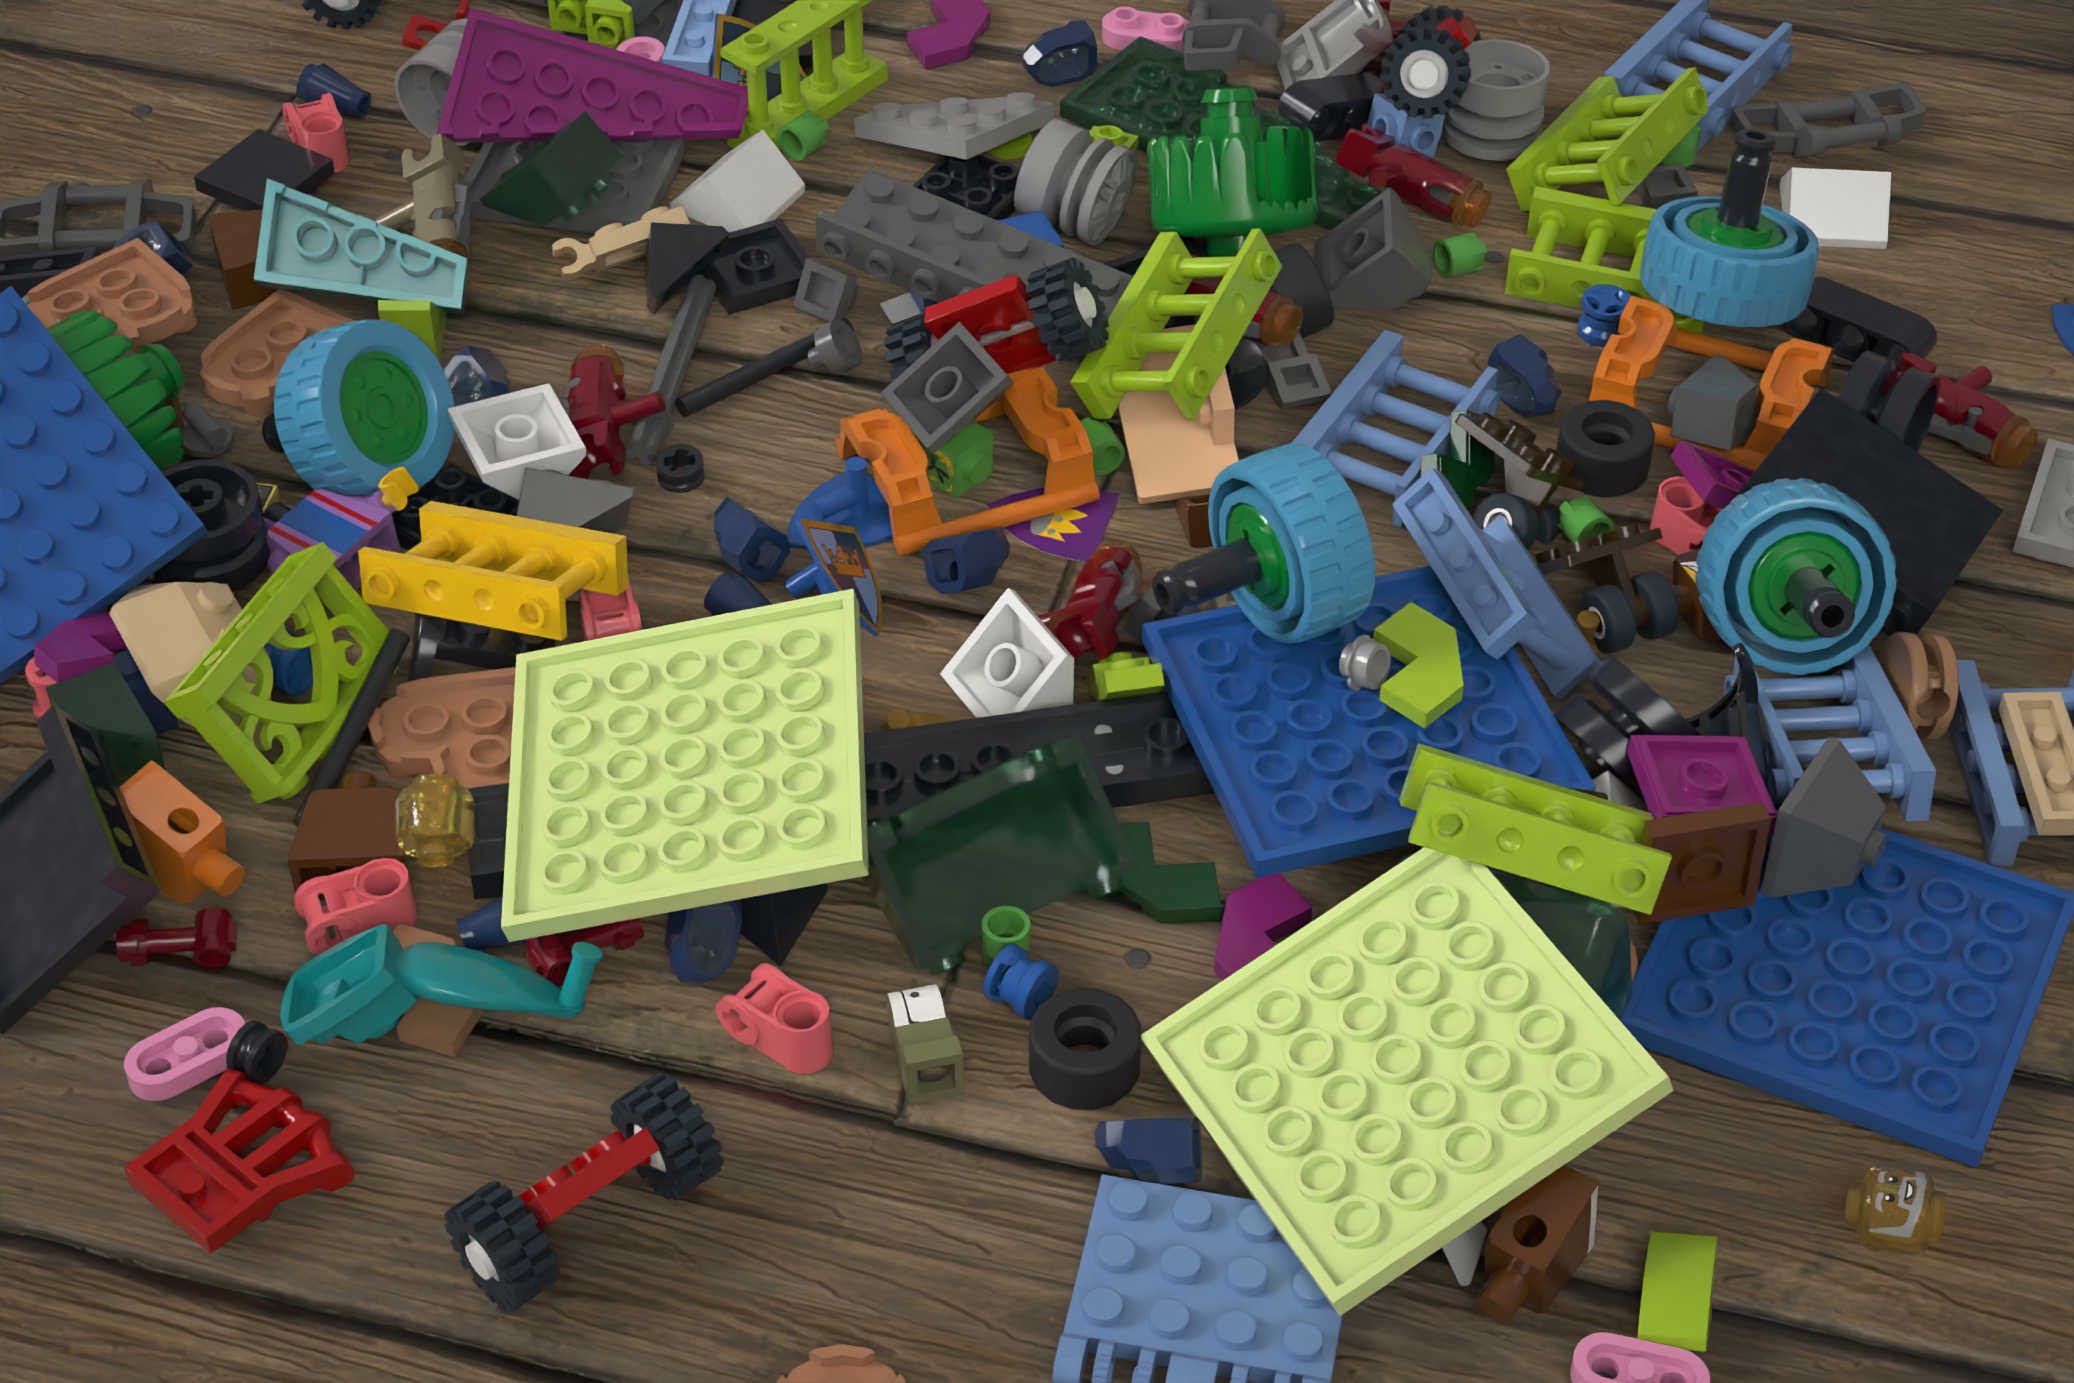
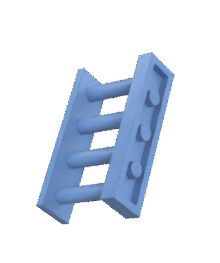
M1681 0L1606 70L1604 77L1614 76L1619 93L1623 97L1664 93L1665 91L1650 86L1652 82L1656 83L1659 80L1672 84L1686 70L1672 64L1674 61H1679L1682 58L1728 75L1729 77L1722 83L1698 74L1701 85L1707 92L1709 111L1696 124V126L1701 127L1698 144L1699 151L1713 136L1718 137L1722 133L1726 123L1731 119L1733 106L1745 105L1779 70L1784 71L1794 50V46L1789 44L1793 24L1784 21L1765 40L1711 20V15L1707 13L1709 0ZM1706 37L1751 55L1743 61L1695 43V41Z
M1385 329L1292 443L1304 444L1317 450L1335 466L1343 477L1395 496V502L1421 478V455L1440 454L1450 457L1451 414L1448 417L1387 395L1386 392L1390 387L1396 388L1400 384L1457 405L1453 412L1468 410L1480 415L1482 412H1486L1492 416H1495L1501 395L1495 391L1498 369L1488 366L1472 388L1408 366L1406 359L1402 358L1404 336ZM1378 413L1435 435L1424 446L1362 422L1367 416L1372 417ZM1354 442L1411 463V466L1403 476L1341 454L1339 451L1344 445L1349 446ZM1394 508L1392 525L1402 528L1404 523Z
M1433 467L1392 504L1486 653L1498 660L1514 644L1519 643L1554 697L1559 700L1566 696L1601 664L1594 650L1505 517L1499 515L1484 530H1481L1445 475Z
M1867 646L1863 651L1847 661L1845 669H1839L1837 675L1760 679L1756 672L1758 683L1757 705L1768 793L1773 805L1781 807L1804 773L1800 764L1811 763L1827 740L1789 741L1785 732L1854 729V732L1861 734L1862 737L1838 738V740L1842 742L1854 761L1869 760L1872 766H1878L1879 770H1861L1877 793H1886L1889 799L1895 800L1905 822L1929 820L1936 769L1871 646ZM1736 655L1733 675H1726L1724 696L1733 686L1739 672V663ZM1838 698L1840 703H1846L1847 706L1774 709L1770 701Z
M1957 660L1959 677L1958 697L1955 712L1949 725L1950 734L1988 864L1996 867L2013 866L2020 842H2026L2028 836H2039L2032 813L2028 812L2025 807H2019L2015 794L2025 793L2018 770H2015L2012 764H2006L2003 752H2012L2005 729H2002L1999 723H1993L1990 711H1999L2003 693L2061 692L2074 730V668L2068 688H1989L1987 683H1981L1974 660ZM2056 835V836H2074V835Z

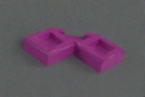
M931 0V12L940 24L907 32V46L927 70L966 60L973 52L974 43L979 35L985 34L991 25V10L982 0Z
M110 611L93 613L74 620L65 619L34 645L35 665L61 685L108 676L110 673H114L112 652L127 650L128 648L109 614Z
M1280 873L1261 877L1228 894L1214 963V972L1222 981L1276 946L1273 942L1274 940L1311 921L1312 906Z

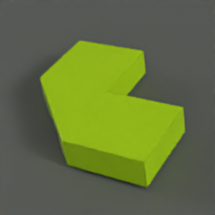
M1410 602L1374 629L1373 639L1377 643L1385 644L1389 648L1391 656L1407 665L1381 685L1380 701L1425 729L1462 700L1464 682L1456 629Z

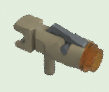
M440 133L434 134L431 139V151L423 160H415V153L409 148L405 149L402 153L403 177L412 185L413 199L377 217L375 221L393 230H398L414 221L413 237L463 256L469 262V235L471 227L469 219L473 191L466 185L460 184L459 181L466 177L464 154L450 138Z

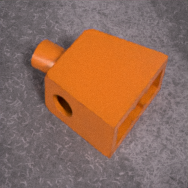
M152 760L120 786L161 887V893L180 904L192 902L207 887L221 897H228L240 886L245 876V868L227 856L225 822L216 811Z

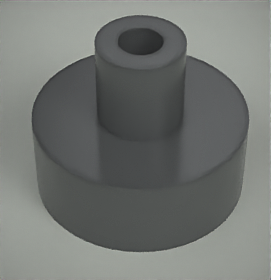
M834 319L815 330L814 342L816 347L808 351V359L813 367L819 369L826 365L832 372L842 374L861 363L862 351L859 341L852 329L844 321Z

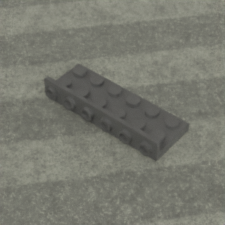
M870 168L834 214L821 211L816 218V252L938 303L1018 274L1027 286L1030 285L1027 279L1032 274L1031 272L1069 258H1076V262L1080 260L1084 264V271L1089 270L1092 274V284L1098 285L1100 290L1098 294L1100 302L1104 301L1106 307L1103 315L1109 318L1133 278L1129 274ZM1087 354L1074 359L1082 362Z

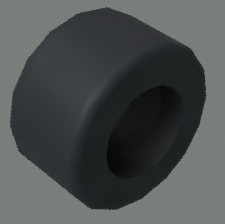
M1290 243L1275 250L1274 252L1282 264V268L1270 289L1286 298L1282 305L1277 304L1273 308L1286 315L1281 328L1286 327L1290 332L1299 331L1303 339L1330 326L1334 320V307L1325 281L1310 254L1298 243Z
M1610 400L1587 401L1574 406L1563 416L1556 451L1562 453L1575 463L1571 471L1585 481L1580 492L1603 498L1623 496L1636 491L1648 478L1655 431L1651 421L1641 411L1625 403Z
M1075 988L1060 992L1042 1003L1030 1020L1029 1073L1036 1089L1051 1102L1078 1110H1095L1110 1106L1129 1094L1140 1076L1142 1026L1134 1009L1116 995L1100 989ZM1077 1045H1092L1102 1050L1085 1053L1076 1052L1068 1048Z

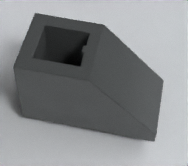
M1714 355L1703 366L1694 370L1692 375L1683 383L1674 387L1668 402V415L1673 417L1671 436L1731 451L1750 433L1756 384L1726 357Z
M525 468L517 516L614 534L626 527L634 488L620 486L608 480L594 481L567 476L555 470L541 471Z

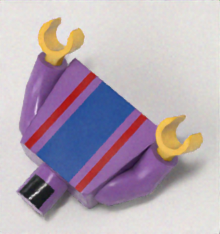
M398 467L387 473L378 483L379 490L371 495H340L319 489L312 491L293 509L279 502L269 505L264 511L263 518L268 531L266 540L271 555L267 563L271 576L289 555L324 542L337 558L333 565L353 589L357 591L361 587L358 550L365 546L397 553L401 551L392 513L405 508L408 503L407 497L418 492L420 489L419 485L405 467ZM321 601V603H322V605H323V607H324V610L327 611V612H329V613H332V612L326 607V605Z

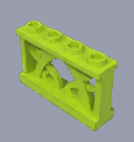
M324 542L289 555L163 702L178 719L186 717L247 785L251 790L249 795L257 804L277 797L287 800L297 794L307 784L309 776L306 772L314 762L326 756L389 632L388 628L333 565L337 558ZM321 601L326 605V607L332 612V614L335 617H332L330 619L327 618ZM291 617L294 620V631L304 628L306 634L301 637L289 635L285 628L287 618ZM336 628H345L362 647V656L354 666L346 660L345 652L347 648L356 645L348 640L334 642L332 631ZM267 642L276 648L287 651H296L308 646L310 647L313 667L311 703L284 704L268 700L273 688V669L269 656L264 649ZM247 666L252 667L257 674V686L254 695L250 692L254 689L256 682H247L242 673ZM219 705L243 717L240 727L233 722ZM257 723L264 724L260 732V739L265 751L272 749L273 738L279 739L283 745V753L274 764H271L255 746L254 732ZM296 726H304L300 732L296 728Z

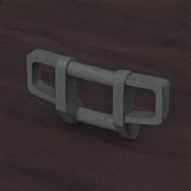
M1189 0L1188 10L1191 19L1185 26L1182 37L1186 70L1233 69L1238 66L1243 52L1260 65L1275 64L1281 56V43L1278 40V35L1285 25V12L1278 4L1272 0Z
M1900 82L1869 90L1848 92L1846 97L1800 104H1792L1790 100L1766 104L1735 105L1732 109L1730 125L1735 133L1743 129H1754L1753 124H1773L1777 132L1765 131L1771 134L1776 141L1775 149L1771 152H1791L1794 158L1822 154L1825 148L1867 143L1872 148L1898 143L1903 133L1922 127L1926 107L1908 83ZM1897 104L1904 109L1905 113L1883 116L1878 108ZM1848 116L1854 125L1822 129L1820 125L1807 126L1805 122Z
M134 179L130 184L69 186L67 181L50 182L43 188L42 195L0 203V256L98 246L99 249H112L120 239L137 226L147 223L148 211L183 216L181 231L173 235L182 244L186 252L189 253L194 248L196 212L193 201L188 197L154 193L151 179ZM126 204L124 226L122 229L62 230L63 216L69 211L70 206ZM40 215L38 236L5 239L6 227L9 222Z

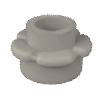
M1365 634L1358 636L1353 643L1345 646L1340 656L1339 669L1341 675L1348 678L1347 685L1352 691L1358 692L1361 687L1373 690L1381 687L1390 669L1391 656L1389 648L1385 644L1377 643L1375 639Z

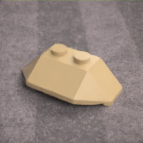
M170 582L135 586L113 605L109 614L149 689L160 701L164 702L242 609L228 584L214 582ZM247 666L242 673L247 682H256L254 689L250 692L254 695L257 686V674L252 667ZM219 705L233 722L240 727L243 717ZM186 717L181 718L184 722L193 726ZM257 723L254 732V743L259 751H265L260 739V732L264 725L262 723Z

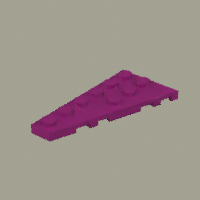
M470 8L437 134L440 133L447 136L454 143L739 138L748 106V89L745 86Z

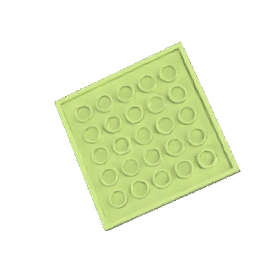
M854 589L516 655L501 928L509 942L869 875L860 610Z
M1426 847L1141 1034V1040L1147 1051L1194 1116L1197 1117L1199 1123L1339 1316L1674 1091L1669 1076L1485 865Z

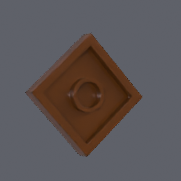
M1757 802L1646 820L1644 822L1641 845L1671 854L1672 859L1651 915L1632 910L1639 925L1754 906L1771 817L1764 804Z

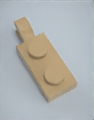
M683 205L671 210L666 206L652 209L646 212L640 221L625 226L622 223L606 225L597 230L594 237L589 238L588 244H582L572 238H563L556 241L552 245L554 257L568 253L576 258L574 264L561 268L563 280H575L589 270L594 269L597 273L645 256L651 222L690 224Z

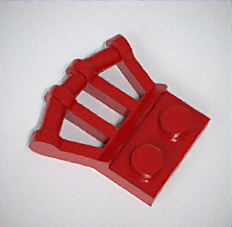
M230 1068L221 1075L191 1119L124 1167L128 1183L210 1254L255 1220L259 1219L263 1223L267 1221L278 1203L316 1189L327 1192L339 1190L350 1183L354 1177V1169L347 1155L339 1153L330 1135L331 1123L318 1111L308 1112L302 1107L301 1097L290 1088L282 1087L276 1090L249 1081L246 1073ZM240 1105L250 1108L213 1136V1133L230 1109H236ZM272 1127H286L243 1160L236 1155ZM302 1150L310 1152L313 1160L272 1174Z

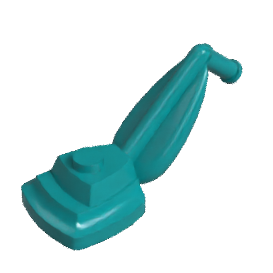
M382 924L342 941L300 966L291 976L284 992L280 1018L283 1029L297 1045L312 1040L323 1044L337 1035L358 1045L368 1038L375 1039L381 1037L397 1024L402 1014L418 1002V997L428 1001L472 1009L526 1012L556 1018L573 1019L585 1008L584 998L596 964L601 961L603 952L597 946L590 943H575L571 951L573 958L562 990H560L554 983L528 968L481 951L438 942H419L411 944L403 950L399 939L388 925Z

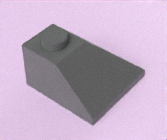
M1391 187L1315 241L1316 265L1325 281L1334 308L1395 310L1409 299H1416L1421 296L1428 286L1432 284L1431 252L1399 196Z
M958 322L886 387L881 394L933 454L979 417L1015 383L968 330Z
M1831 736L1827 738L1778 810L1760 893L1773 898L1852 885L1864 865L1867 864L1874 867L1884 851L1888 834L1880 830L1886 805L1840 740Z

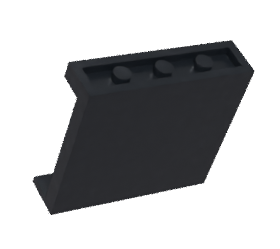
M1822 388L1811 399L1738 494H1744L1754 486L1762 483L1767 484L1776 479L1788 478L1790 480L1805 478L1812 479L1818 484L1826 483L1862 505L1886 534L1890 542L1889 548L1894 554L1896 561L1895 576L1897 577V589L1893 597L1894 603L1881 629L1888 636L1895 632L1918 634L2003 511V509Z
M54 705L36 720L48 751L0 794L1 1034H4L161 891L97 730Z

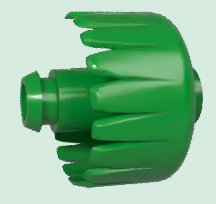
M1253 87L1205 90L1200 103H1207L1208 117L1200 118L1201 133H1197L1194 136L1192 158L1190 144L1185 134L1174 135L1171 148L1169 147V140L1166 135L1159 136L1157 140L1155 137H1152L1148 142L1150 220L1153 228L1158 233L1177 232L1179 237H1205L1206 252L1211 257H1230L1242 247L1251 229H1261L1265 235L1293 232L1310 227L1318 216L1314 138L1312 131L1307 127H1304L1302 131L1299 127L1290 126L1288 128L1286 146L1285 135L1281 126H1270L1267 131V142H1263L1260 115H1253L1252 101L1259 100Z
M78 311L46 328L158 469L162 472L177 465L183 457V448L178 449L183 443L182 431L179 427H175L162 433L176 419L172 405L164 407L165 398L176 399L185 386L183 371L173 354L161 344H144L140 347V354L133 351L125 353L133 346L131 339L126 335L107 337L117 330V324L109 318H100L102 314L96 311Z

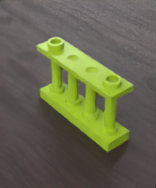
M797 0L720 49L722 58L746 70L749 114L745 116L739 138L726 139L727 145L735 148L763 129L780 151L781 148L777 140L778 130L807 110H811L813 114L819 116L822 120H827L887 81L888 64L864 52L862 7L873 0ZM844 19L845 52L832 60L831 27ZM812 40L814 72L800 81L798 48ZM780 60L782 93L767 101L766 68Z
M1696 67L1687 68L1664 93L1623 97L1619 93L1614 76L1598 77L1506 169L1521 212L1530 211L1531 197L1536 186L1558 190L1562 185L1604 182L1611 205H1620L1709 111L1707 92L1701 85ZM1632 115H1641L1636 117H1627ZM1609 138H1619L1616 140H1607ZM1597 161V163L1583 164L1584 162Z
M1536 186L1531 197L1526 236L1535 238L1536 241L1531 252L1512 248L1509 256L1505 294L1581 309L1583 293L1589 287L1608 284L1626 290L1631 296L1656 301L1644 289L1640 272L1650 221L1657 209L1626 203L1611 205L1610 200ZM1560 243L1585 248L1581 261L1551 256L1555 244ZM1604 253L1634 258L1630 271L1600 266ZM1673 311L1677 328L1700 334L1703 333L1705 321Z
M1251 229L1237 255L1230 257L1192 258L1177 232L1159 233L1108 318L1109 327L1105 328L1109 333V339L1105 341L1107 345L1097 351L1088 353L1070 381L1094 419H1111L1126 392H1169L1186 419L1196 418L1282 268V264L1261 229ZM1223 278L1214 294H1184L1193 279ZM1201 315L1192 332H1162L1171 316ZM1179 353L1170 370L1139 371L1148 354Z
M1420 743L1417 745L1399 798L1401 807L1417 811L1408 837L1409 843L1649 915L1653 911L1672 859L1671 854L1641 845L1644 822L1654 819L1652 813Z

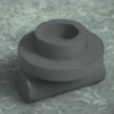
M198 402L188 403L183 408L182 416L188 422V425L182 430L183 443L181 446L186 453L195 457L210 459L221 455L232 446L235 437L230 423L223 419L212 417Z

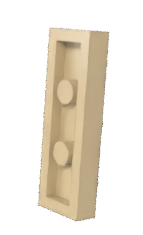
M2061 692L2003 693L1998 710L2039 836L2074 835V730Z

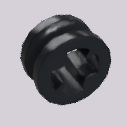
M674 444L658 453L656 458L658 483L662 488L669 492L684 493L697 489L705 479L703 455L697 448L687 444ZM678 467H684L683 471L676 472Z
M252 1020L245 1023L237 1031L228 1047L226 1055L227 1068L246 1073V1077L251 1082L261 1085L268 1082L276 1075L284 1062L288 1048L287 1037L278 1030H269L260 1021Z

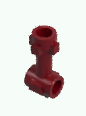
M216 907L198 911L195 915L194 927L150 929L148 919L132 920V924L123 925L116 932L119 962L130 961L132 966L147 965L148 961L151 960V954L193 951V960L197 965L211 969L220 968L230 962L231 952L237 951L236 922H232V915L227 910Z
M640 918L589 927L565 938L562 937L561 933L529 938L526 941L527 961L534 972L544 976L556 986L563 985L573 958L571 951L575 943L586 942L597 946L599 949L612 944L616 951H623L635 946V941L644 937V930Z

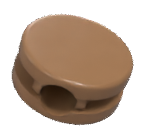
M1895 632L1885 640L1877 660L1919 739H1937L1948 729L1957 703L1959 677L1954 649L1950 641L1940 634L1926 633L1918 637L1911 632Z

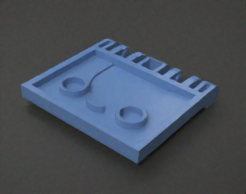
M1102 1174L1064 1331L1060 1336L1055 1356L1052 1383H1082L1089 1353L1096 1354L1091 1383H1112L1115 1358L1138 1362V1366L1134 1368L1131 1383H1153L1157 1365L1168 1367L1165 1383H1217L1218 1376L1231 1378L1230 1383H1248L1249 1381L1255 1383H1332L1343 1314L1341 1316L1337 1314L1256 1200Z

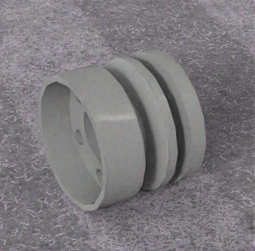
M467 18L452 21L426 46H423L406 61L396 73L394 87L397 101L406 118L420 133L429 139H432L438 130ZM457 142L455 144L457 146L466 145L468 142Z
M1496 39L1473 41L1471 45L1464 49L1465 53L1468 52L1470 57L1469 68H1471V76L1468 86L1459 102L1445 113L1443 137L1450 147L1467 156L1495 161L1517 159L1542 134V124L1544 121V106L1542 104L1546 101L1550 63L1541 52L1525 44Z
M1052 119L1041 129L1024 158L1014 192V207L1020 215L1042 210L1051 225L1056 224L1060 220V228L1064 234L1068 236L1078 235L1080 241L1091 246L1099 245L1116 226L1133 189L1137 172V156L1135 151L1123 145L1114 146L1113 141L1107 138H1098L1092 143V137L1088 130L1063 119Z

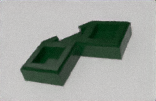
M1463 410L1451 412L1450 457L1440 454L1421 455V477L1431 467L1445 475L1468 511L1475 501L1472 494L1478 485L1487 483L1495 470V452L1455 423L1460 413L1477 418L1480 417V414Z
M1150 822L1091 825L1090 841L1094 876L1097 884L1113 894H1117L1120 891L1142 905L1141 912L1160 924L1220 921L1221 902L1215 862L1155 865Z

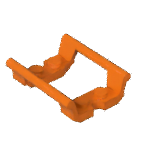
M1631 296L1620 316L1618 333L1622 335L1611 334L1600 355L1593 376L1589 401L1610 400L1625 403L1638 409L1636 386L1640 379L1653 374L1667 346L1711 358L1714 355L1724 356L1734 364L1764 371L1757 396V405L1760 413L1744 447L1736 445L1730 451L1672 437V427L1651 422L1655 431V445L1674 450L1679 441H1687L1756 470L1813 398L1815 388L1810 386L1827 388L1832 374L1831 365L1835 348L1791 338L1789 342L1780 344L1773 353L1677 328L1673 310L1659 302Z
M1032 367L1007 374L1015 384L974 421L980 422L1007 414L1026 445L1032 450L1045 455L1049 461L1044 494L942 522L934 503V495L931 492L928 481V459L926 453L909 426L900 416L888 413L887 409L881 410L879 408L840 419V438L835 440L837 453L841 459L859 455V457L868 458L872 462V478L889 505L893 543L899 557L922 551L934 539L1000 526L1004 528L1100 500V493L1094 476L1093 450L1087 432L1071 408L1056 407L1058 405V388L1043 367Z

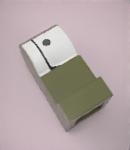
M935 984L887 993L886 1005L889 1027L908 1105L964 1094L963 1052L958 1036L953 1034L949 1018L945 1016L938 986ZM945 1066L948 1071L942 1079L935 1082L918 1080L917 1071Z

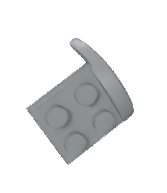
M1335 0L1281 43V56L1276 65L1285 90L1300 80L1359 73L1368 62L1391 44L1393 35L1389 21L1377 0Z

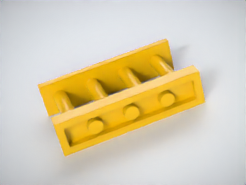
M430 501L419 508L422 542L405 554L365 546L358 550L362 598L365 603L560 641L568 636L565 600L574 593L583 589L619 596L629 588L626 536L435 501Z

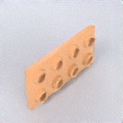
M1196 324L1163 329L1162 332H1192ZM1179 353L1148 354L1139 371L1170 370ZM1225 368L1195 419H1186L1169 392H1126L1118 405L1136 495L1140 504L1208 495L1219 473L1227 466L1239 461L1234 443L1235 408Z

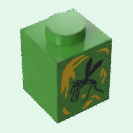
M975 421L971 422L933 454L912 431L928 459V481L954 498L959 497L973 486L981 484L988 476L993 474V433Z

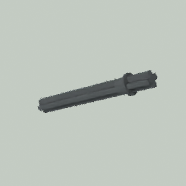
M702 274L692 276L690 284L687 285L646 394L659 391L664 398L666 410L631 422L634 429L625 452L629 459L638 457L641 465H647L652 462L662 438L668 436L673 427V418L671 416L673 407L717 289L713 280H706Z

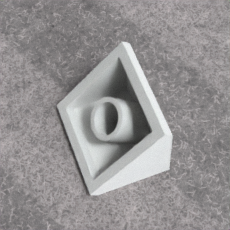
M762 129L720 158L670 202V209L683 205L688 218L710 226H723L730 233L775 220L805 193V183Z
M1792 167L1781 178L1779 187L1783 212L1806 224L1815 233L1819 246L1886 249L1891 172Z
M549 383L448 408V417L483 483L520 500L525 468L541 471L555 470L568 476L586 456L585 445Z
M1007 588L940 673L976 718L1073 705L1074 657L1016 591Z

